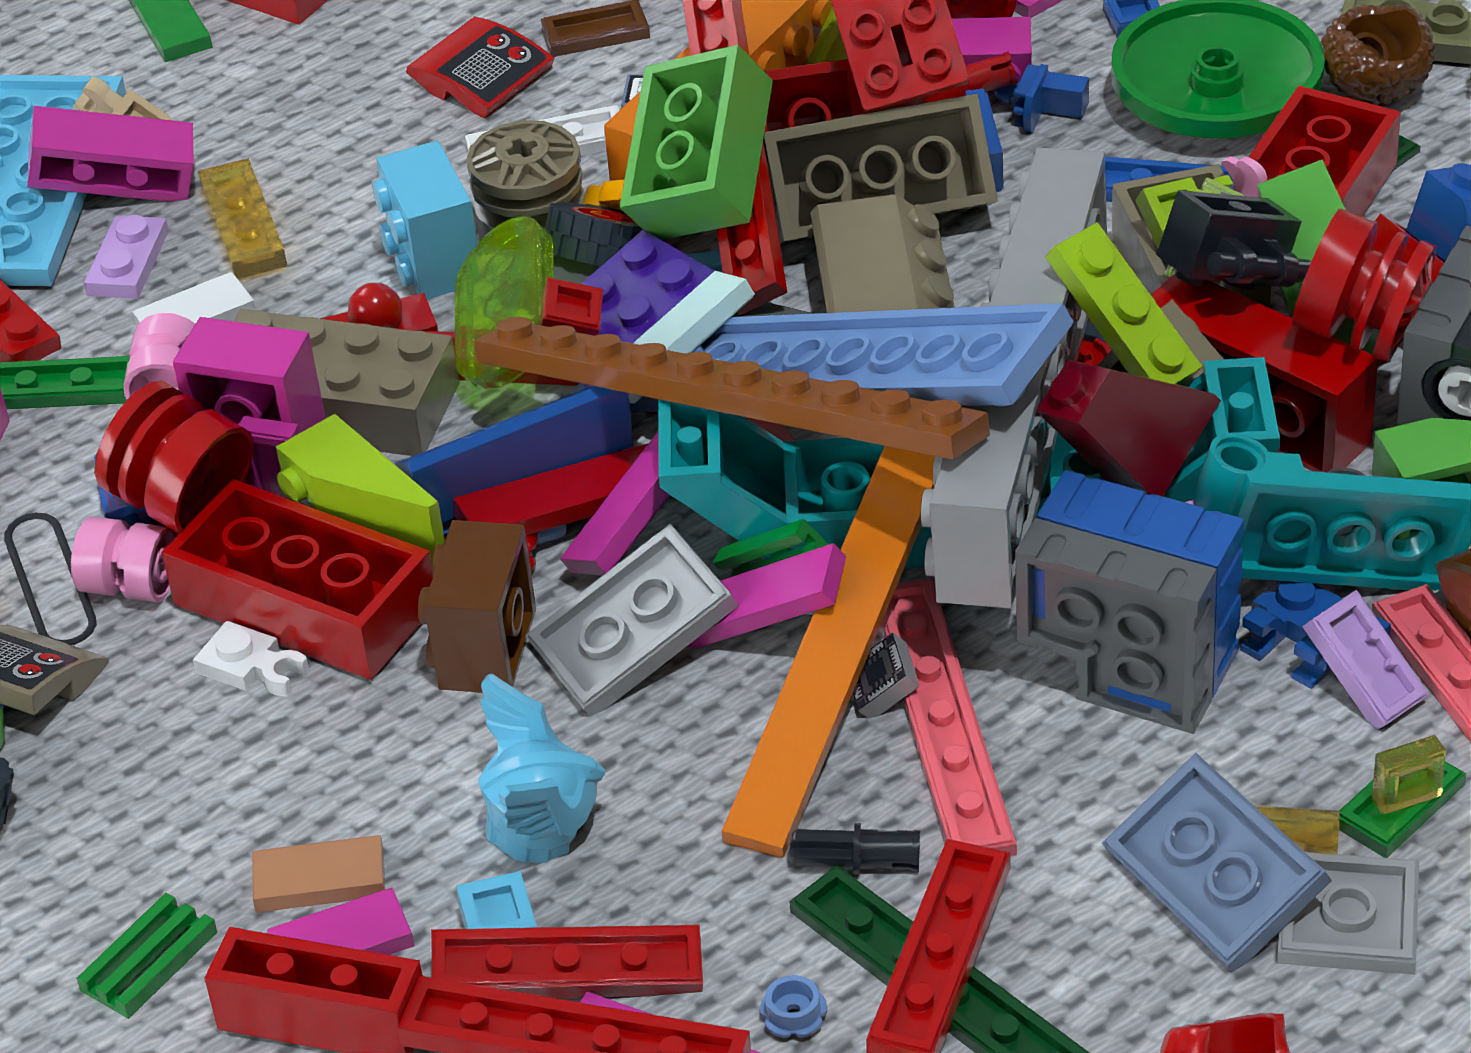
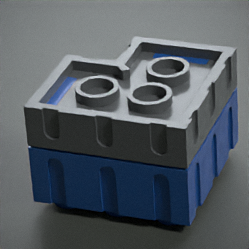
M1064 470L1037 514V518L1034 519L1015 550L1017 642L1037 648L1038 646L1054 650L1057 654L1076 659V675H1079V683L1076 686L1077 700L1194 734L1239 651V639L1236 638V633L1240 626L1241 594H1238V587L1242 581L1243 549L1240 548V541L1244 535V519L1217 511H1205V508L1159 495H1147L1145 491L1096 478H1085L1083 474Z

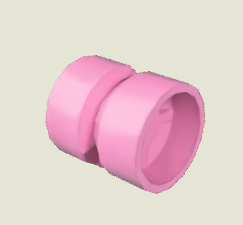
M158 313L147 316L137 324L132 337L129 353L130 360L127 364L124 380V396L126 399L147 383L160 380L179 390L173 360L193 329L194 322L175 313Z
M89 516L82 522L73 543L71 575L74 586L80 592L116 596L121 591L125 598L163 603L170 590L161 552L178 536L177 533L165 526L135 523L130 527L126 521Z

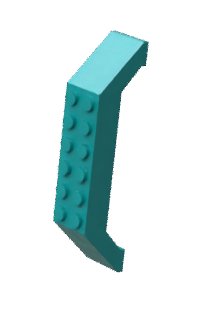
M1264 357L1203 361V373L1185 387L1213 393L1221 402L1163 497L1181 502H1188L1194 499V490L1213 439L1219 435L1227 433L1242 434L1260 442L1268 452H1277L1279 450L1280 435ZM658 399L659 483L662 490L738 541L805 519L829 545L834 543L841 550L884 449V445L850 438L782 441L742 416ZM1059 433L1037 514L1064 470L1083 474L1085 478H1096L1106 481ZM921 526L904 569L925 567L926 545L928 539L932 538L931 527ZM804 541L803 543L792 546L790 548L792 550L807 545V543ZM769 554V555H766V556H763V557L766 559V558L771 557L772 554Z

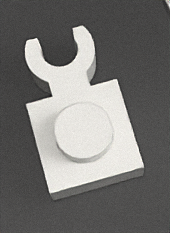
M226 621L193 659L197 674L245 691L257 679L265 682L267 690L277 696H289L292 692L290 679L280 674L294 671L298 674L306 675L309 672L307 658L304 654L294 650L280 651L276 637Z

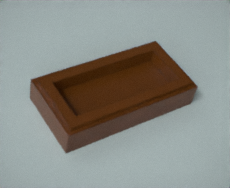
M630 0L541 18L542 31L553 57L650 38L649 25L639 0Z

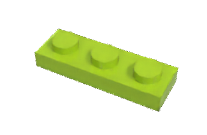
M1098 222L1055 245L1045 256L1046 260L1129 374L1180 385L1192 378L1203 367Z

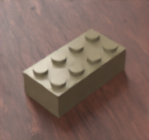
M978 94L764 132L763 142L780 245L815 239L810 212L820 204L896 194L914 206L916 204L923 205L935 216L988 207L998 202Z
M240 309L234 319V322L309 332L325 418L336 414L379 452L415 456L427 451L460 384L453 338L449 335L269 313L259 310Z

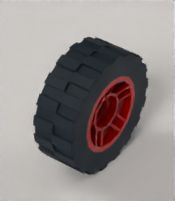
M572 202L550 203L542 248L547 252H551V254L566 259L602 266L643 229L621 210Z

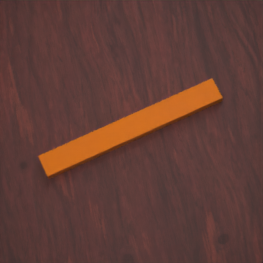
M884 446L841 548V551L846 555L835 604L814 611L722 828L723 842L784 858L790 846L791 834L797 829L922 526V497L926 488L934 489L933 464L935 456Z

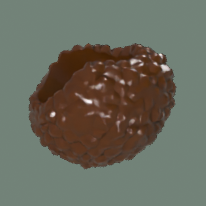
M1361 5L1349 9L1344 14H1341L1339 18L1333 19L1332 25L1327 27L1326 34L1321 39L1322 52L1325 59L1324 69L1326 74L1330 76V82L1339 92L1354 100L1378 106H1388L1393 101H1401L1402 98L1409 96L1420 88L1421 83H1424L1429 77V72L1433 68L1432 62L1434 61L1433 51L1435 45L1432 41L1433 35L1430 25L1422 19L1421 13L1408 6Z

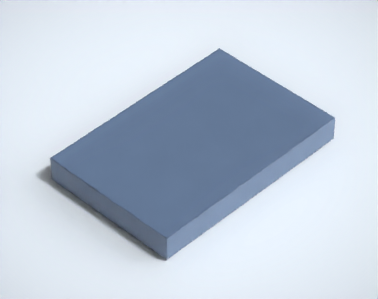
M1197 753L1191 756L1102 842L1106 850L1232 972L1251 960L1332 882L1322 867Z

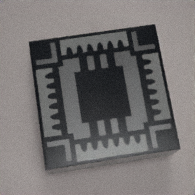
M891 633L872 647L853 691L858 711L867 718L879 716L919 687L909 649L904 640Z

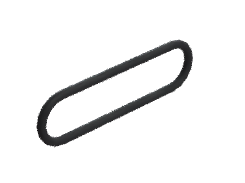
M38 512L25 514L16 518L8 525L4 533V542L38 634L54 639L46 631L16 550L12 534L18 525L27 520H45L54 529L70 574L72 552L62 526L55 517L47 513ZM77 588L76 590L88 618V626L83 633L72 639H54L69 645H75L87 639L94 632L97 625L96 615L87 592H80Z

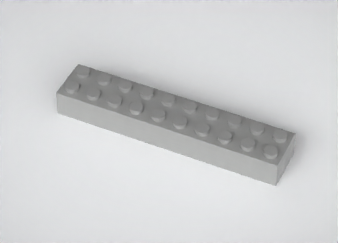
M1036 148L1030 170L1021 171L1019 202H1012L1010 207V235L1003 234L1000 240V268H992L990 273V303L982 302L980 307L1064 303L1074 323L1058 343L1056 352L1043 363L1027 385L1023 396L1015 401L1013 405L1002 407L995 405L961 406L988 412L990 436L954 460L938 456L934 458V489L926 488L924 490L921 504V523L923 527H931L932 538L928 539L926 545L924 566L926 576H935L936 602L1012 608L1016 594L1015 550L1036 518L1058 432L1036 410L1066 361H1077L1089 318L1045 256L1055 245L1096 222L1107 234L1105 151Z

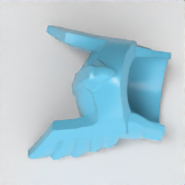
M488 674L481 684L484 698L480 701L486 717L485 723L487 728L498 740V751L485 766L478 778V784L487 808L486 837L489 842L496 845L503 853L523 863H547L549 860L569 853L570 842L575 838L577 830L587 821L595 804L597 782L602 780L605 775V769L595 762L593 757L574 751L557 738L548 724L542 703L521 693L494 674Z

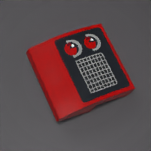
M474 16L408 65L406 73L433 96L445 100L452 95L474 114L487 118L552 68L555 57L520 33L497 22Z

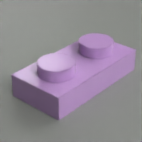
M115 215L84 281L87 296L139 299L169 232L166 218Z

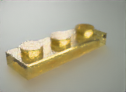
M249 158L197 171L206 203L232 273L236 278L240 279L286 267L287 261L284 247Z

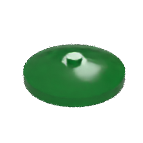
M1179 0L1144 13L1132 21L1120 33L1112 50L1111 80L1114 91L1122 104L1138 118L1157 128L1197 138H1239L1266 132L1298 85L1321 91L1325 59L1322 52V44L1314 31L1298 17L1281 8L1256 0Z

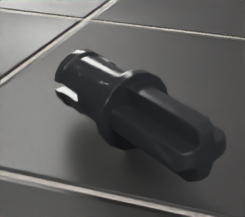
M855 823L854 831L797 829L792 832L790 837V860L795 866L834 867L838 865L839 867L853 868V875H860V870L919 872L920 830L887 831L861 829V823Z

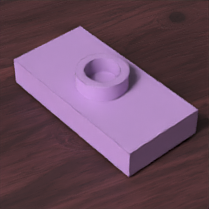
M1357 590L1302 626L1368 723L1379 730L1430 695Z

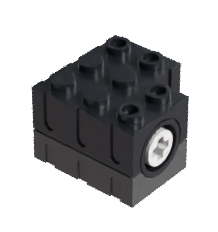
M1465 226L1457 244L1451 250L1440 269L1435 282L1432 283L1423 298L1416 315L1411 319L1404 331L1397 423L1408 424L1429 418L1471 421V226Z

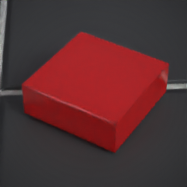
M547 277L543 290L540 325L546 327L571 326L577 333L598 335L601 322L603 289Z

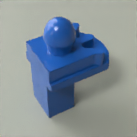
M1028 64L1017 85L995 89L996 98L1005 104L1011 105L1012 102L1016 103L1013 114H1017L1014 126L1024 127L1025 132L1033 133L1042 112L1082 118L1089 104V77L1049 72L1048 65L1040 64V66Z

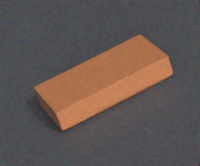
M381 835L252 851L253 903L256 913L352 901L385 890L384 848Z

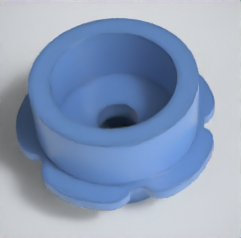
M798 975L784 976L771 983L760 1004V1014L763 1018H766L765 1027L773 1035L781 1038H788L791 1034H796L800 1038L814 1034L822 1026L821 1017L827 1013L826 999L819 992L816 984L810 979ZM793 1008L799 1010V1012L790 1013L788 1011Z

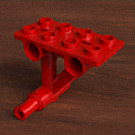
M831 0L850 70L862 104L863 114L966 96L965 91L984 89L985 92L1018 84L1009 51L999 56L965 65L946 0Z

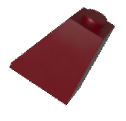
M1067 360L1060 373L1053 380L1050 389L1036 412L1106 481L1145 491L1147 495L1154 494L1163 497L1221 400L1213 393Z

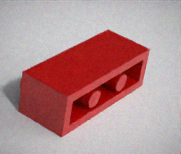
M229 927L204 977L218 1030L341 1053H413L415 1049L400 1045L397 1027L418 977L423 976L420 960Z

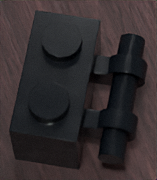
M1181 190L1177 191L1156 254L1176 269L1175 276L1183 282L1205 287L1208 286L1210 281H1223L1233 287L1245 290H1252L1255 284L1290 287L1295 282H1303L1311 263L1310 260L1299 259L1292 253L1302 221L1269 198Z

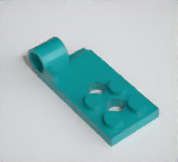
M1227 433L1213 439L1194 490L1196 504L1205 508V511H1217L1244 519V535L1240 541V548L1243 549L1242 578L1411 590L1427 584L1432 591L1442 590L1435 563L1467 550L1471 544V484L1305 471L1299 454L1268 452L1260 442L1242 434ZM1361 525L1351 530L1347 536L1335 535L1346 526ZM1418 529V531L1411 533L1405 540H1395L1396 536L1406 530Z

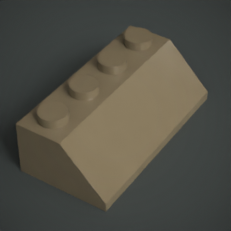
M894 194L820 204L810 212L827 313L955 308L954 294L950 286L946 267L947 259L943 252L939 233L940 225L935 215L925 206L920 204L914 206Z

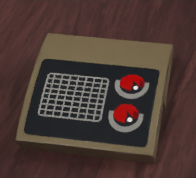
M10 624L0 625V703L36 715L56 695L75 700L107 666L109 659L108 657Z

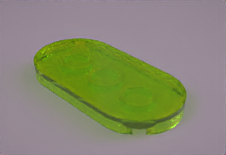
M521 216L512 218L486 234L468 254L456 278L455 366L458 373L475 387L481 385L484 389L500 388L525 373L524 371L478 362L474 340L497 329L496 325L498 322L512 317H525L531 320V324L540 325L543 290L547 277L554 278L553 240L551 235L531 217Z

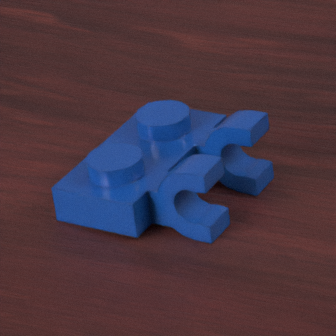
M1276 580L1252 601L1251 611L1243 617L1242 627L1253 633L1240 645V651L1261 661L1286 637L1296 642L1294 645V655L1304 659L1301 665L1292 672L1291 678L1313 689L1332 669L1302 626L1343 598L1314 583ZM1375 616L1390 637L1391 623Z

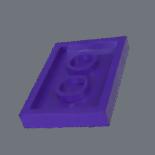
M642 230L582 283L583 285L603 289L601 322L598 335L613 334L619 336L620 341L634 343L708 278L714 270Z

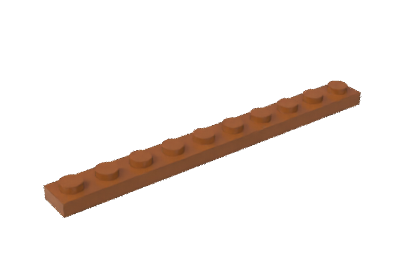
M525 317L504 319L497 323V329L474 340L477 361L480 363L952 460L990 436L988 412L961 407V403L955 400H922L910 397L909 393L903 390L876 391L861 388L857 382L851 380H836L832 382L809 378V374L804 371L778 372L760 368V364L753 361L732 363L713 359L712 355L706 352L685 354L666 350V347L660 343L639 345L620 341L619 336L613 334L593 336L577 333L571 326L546 327L531 324V320Z

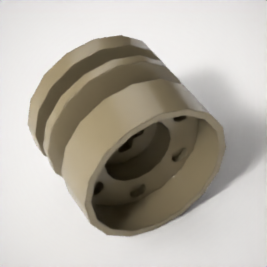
M520 120L499 125L483 133L470 146L466 163L470 176V189L474 197L473 209L476 229L481 242L492 251L512 258H523L528 250L542 248L550 203L572 202L583 204L585 192L582 187L581 154L573 134L562 126L546 121Z

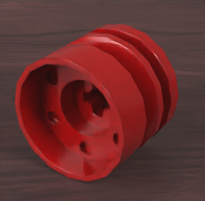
M1338 209L1321 238L1304 278L1294 308L1292 325L1330 339L1337 332L1346 317L1352 319L1355 323L1352 330L1351 349L1361 351L1375 328L1380 330L1373 357L1388 363L1398 346L1404 341V331L1411 319L1416 315L1423 298L1432 285V265L1437 246L1423 240L1420 241L1407 264L1402 262L1408 244V234L1397 232L1383 254L1374 251L1378 223L1344 209Z
M163 380L150 382L134 392L111 420L96 453L94 474L99 487L121 498V500L137 509L145 507L148 516L180 534L231 479L245 482L253 457L254 443L252 434L212 409L203 411L200 402L187 394H183Z

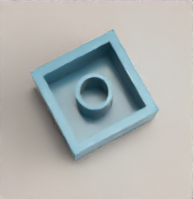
M439 141L376 157L380 180L372 182V190L380 213L385 212L387 223L379 225L380 235L387 255L397 254L395 255V263L402 285L404 287L413 285L417 294L425 293L426 298L431 299L483 284L472 203Z

